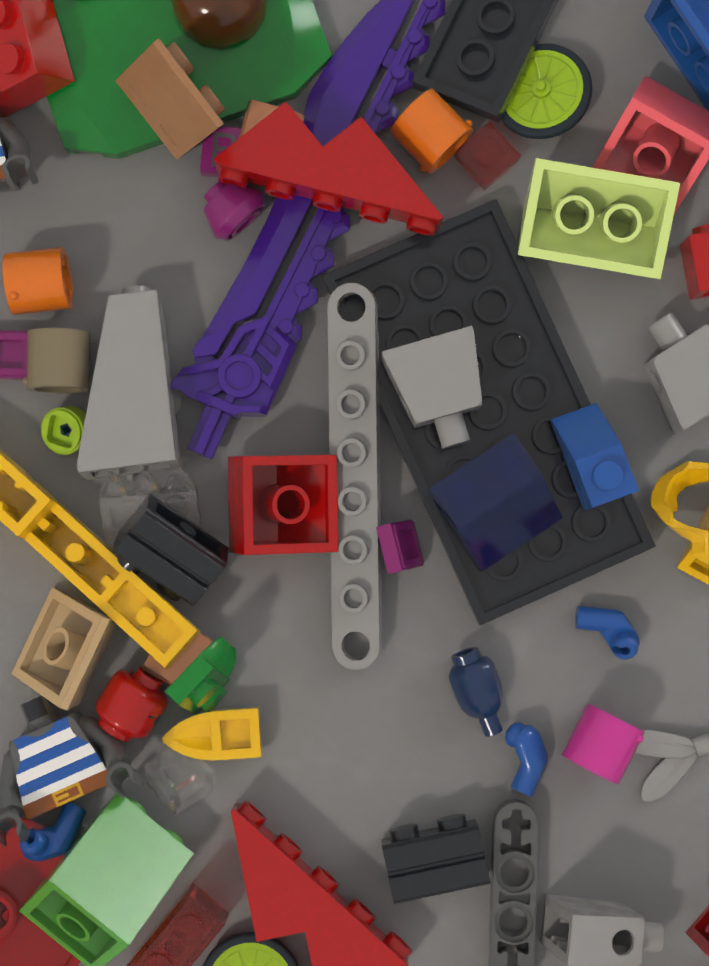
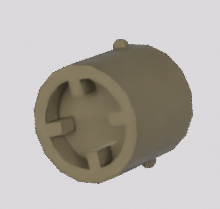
M38 328L27 331L26 377L22 379V383L26 385L27 390L57 394L90 391L93 379H90V333L88 331L70 328Z

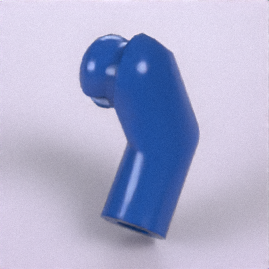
M577 606L575 629L599 631L613 654L619 659L628 660L637 654L640 644L638 633L622 611Z
M517 722L510 725L505 735L507 745L516 749V753L521 761L510 787L533 797L547 765L548 754L539 731L532 725L525 726Z
M68 802L64 804L54 826L36 831L34 828L29 829V838L25 842L19 841L24 856L31 861L42 862L66 854L74 842L87 811L73 803Z

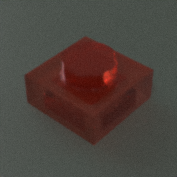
M489 121L455 151L454 158L485 191L520 161L521 154Z

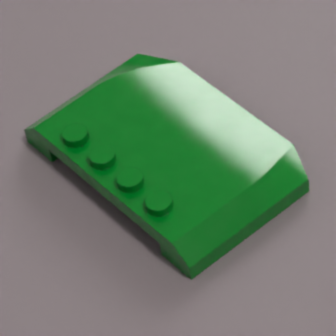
M53 0L75 82L48 95L47 99L64 148L68 153L78 154L77 151L102 154L105 158L121 159L164 144L115 81L158 38L166 48L175 42L193 66V72L188 77L199 90L207 84L224 106L225 110L218 115L223 123L245 116L249 100L253 99L271 105H278L297 98L307 88V83L323 67H326L332 58V54L312 0H267L264 21L255 35L248 40L243 39L239 43L231 44V48L222 50L203 47L187 37L175 19L171 0Z

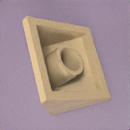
M52 587L11 674L57 707L64 710L74 708L80 705L117 624L100 608Z

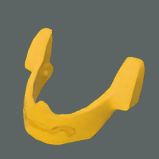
M687 461L660 477L652 491L651 507L667 526L681 537L692 542L691 554L695 558L709 564V531L688 526L674 519V512L678 508V494L688 486L709 482V463Z

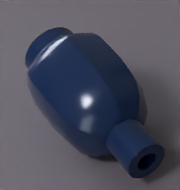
M478 647L467 648L453 654L451 659L454 665L449 673V681L461 709L468 716L479 719L486 737L500 733L503 729L497 712L502 704L503 692L493 661L487 656H482Z

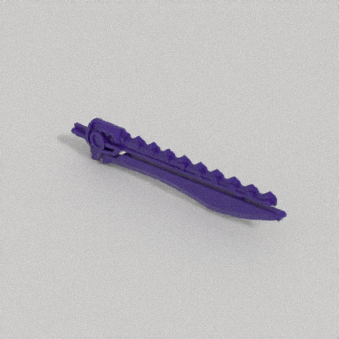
M380 0L345 38L308 95L303 114V123L322 146L356 120L381 68L388 71L364 120L375 134L395 123L398 119V107H395L391 100L395 96L414 87L412 83L414 71H411L407 64L427 52L430 46V36L426 35L423 28L445 15V0L422 1L398 51L392 49V46L416 0ZM294 195L293 200L275 198L269 216L245 264L203 337L199 339L192 350L195 365L183 367L171 381L173 390L183 391L186 397L205 405L187 446L188 450L213 460L231 417L238 420L242 416L264 417L268 415L298 347L296 343L302 340V325L298 324L295 317L297 314L318 303V288H315L311 281L314 277L334 267V252H331L327 245L333 239L350 231V215H347L344 207H341L339 212L318 208L265 316L239 326L220 359L215 360L214 358L219 356L235 326L257 317L313 206V199Z

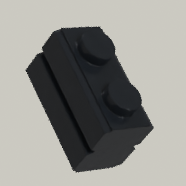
M150 493L118 532L112 552L117 555V561L127 571H132L137 575L143 572L156 581L157 588L164 596L173 601L183 599L193 606L207 591L209 585H212L225 569L229 548Z
M454 814L437 819L438 827L419 831L418 824H407L389 830L390 837L381 839L394 904L491 884L480 830L475 819L466 821L465 814Z

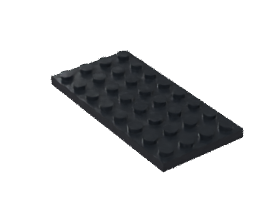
M497 199L442 222L441 227L437 231L435 230L434 235L429 236L417 233L322 275L330 295L343 284L357 283L368 288L376 297L378 304L380 407L479 626L656 547L632 494L591 509L583 510L550 420L591 404L523 256L517 254V242ZM349 295L341 302V315L345 320L353 322L363 316L365 302L360 295ZM472 326L475 335L482 406L476 411L463 414L470 441L442 449L435 423L414 428L383 366L381 359L382 351Z

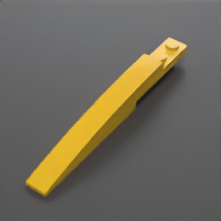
M0 449V521L16 536L27 541L164 668H170L201 631L142 577L124 569L117 561V555L112 552L113 549Z

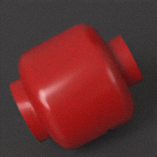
M138 667L136 672L125 669L118 670L95 704L96 711L100 716L98 720L100 727L114 738L124 742H130L132 738H146L168 706V698L160 688L163 681L144 671L142 667Z

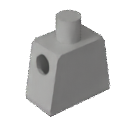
M670 313L648 327L663 352L644 364V367L670 429L675 435L709 415V324L707 323L687 336L674 314Z
M468 326L382 351L381 359L383 366L414 428L435 423L442 449L470 441L463 414L476 411L482 406L473 327Z
M545 894L540 943L567 966H640L642 951L661 952L664 947L665 931L661 922L645 921L644 916L623 903Z

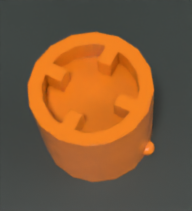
M431 88L421 94L405 109L393 124L389 134L421 165V172L427 171L429 174H432L445 165L460 150L474 129L471 127V120L465 121Z
M64 247L9 252L3 255V283L7 303L13 315L72 308V276Z

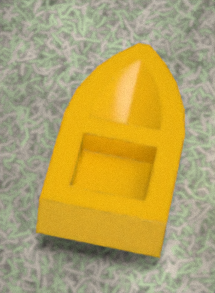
M259 707L211 710L210 712L194 715L172 727L162 737L163 743L182 755L200 760L214 761L262 757Z

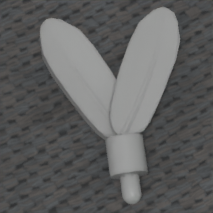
M640 729L645 732L643 735L644 739L639 743L635 753L664 758L643 781L640 791L643 801L652 802L664 797L686 774L697 756L709 753V732L689 739L676 734Z

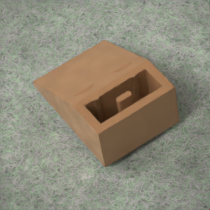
M158 38L115 81L171 154L178 160L224 124L218 115L225 108L207 84L201 89H197L188 77L193 72V66L177 44L173 42L166 48Z

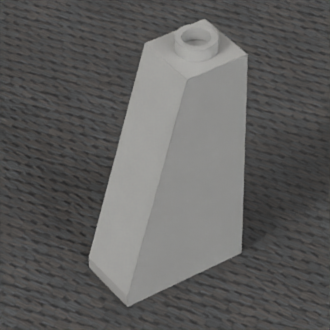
M130 286L123 288L121 294L108 296L77 459L78 473L86 480L181 468L164 308L157 289L150 290L147 286Z

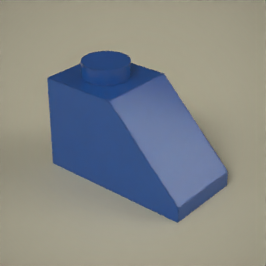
M597 403L550 420L583 510L594 508L639 491L623 446Z

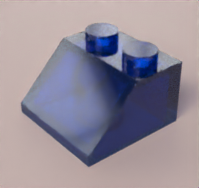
M514 433L431 487L428 491L481 572L563 518L542 474Z

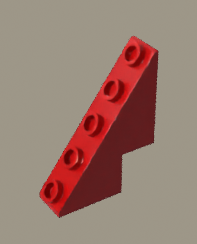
M284 102L213 158L216 170L219 173L218 180L226 185L233 183L238 187L246 188L247 183L266 187L265 192L276 198L293 200L294 195L313 199L312 204L323 210L339 212L341 207L360 211L359 216L374 223L386 224L389 218L407 223L406 228L422 235H434L435 230L437 231L441 227L443 216L362 117L358 118L322 146L290 105Z
M247 800L242 804H234L231 809V816L256 942L305 932L312 966H409L407 957L412 953V949L400 936L393 931H390L386 936L372 923L376 919L375 915L358 899L354 898L349 903L336 891L339 883L324 868L318 865L313 870L299 858L303 851L291 838L284 833L276 837L263 825L267 820L266 817Z

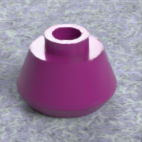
M218 181L204 196L208 203L203 211L212 234L216 239L226 241L240 234L265 208L264 194L248 184L246 188H242L233 183L226 185Z

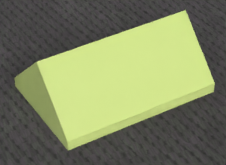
M535 158L523 206L517 254L661 279L680 183Z

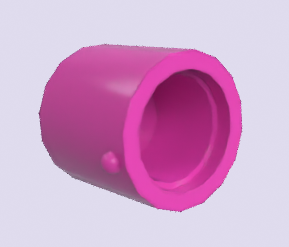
M587 703L582 709V714L561 755L579 766L619 785L639 743L644 739L643 735L645 732Z

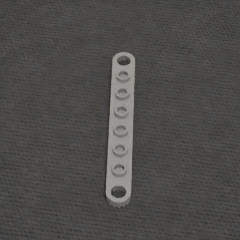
M346 283L332 292L327 306L329 455H337L338 552H331L332 650L336 660L342 666L351 670H361L369 667L378 659L383 644L382 551L376 527L381 526L378 304L376 297L368 288L357 283ZM349 295H360L365 302V312L359 320L349 322L341 315V302ZM350 632H360L368 638L370 650L364 658L358 659L347 653L344 642Z

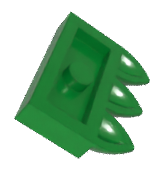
M222 636L219 637L199 654L165 692L179 706L196 715L202 710L205 712L211 711L227 693L223 687L230 681L228 677L235 665L236 649L227 641L225 642Z

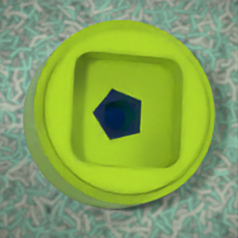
M64 405L50 410L44 416L41 423V435L47 447L61 455H68L79 451L86 414L80 408L72 405Z

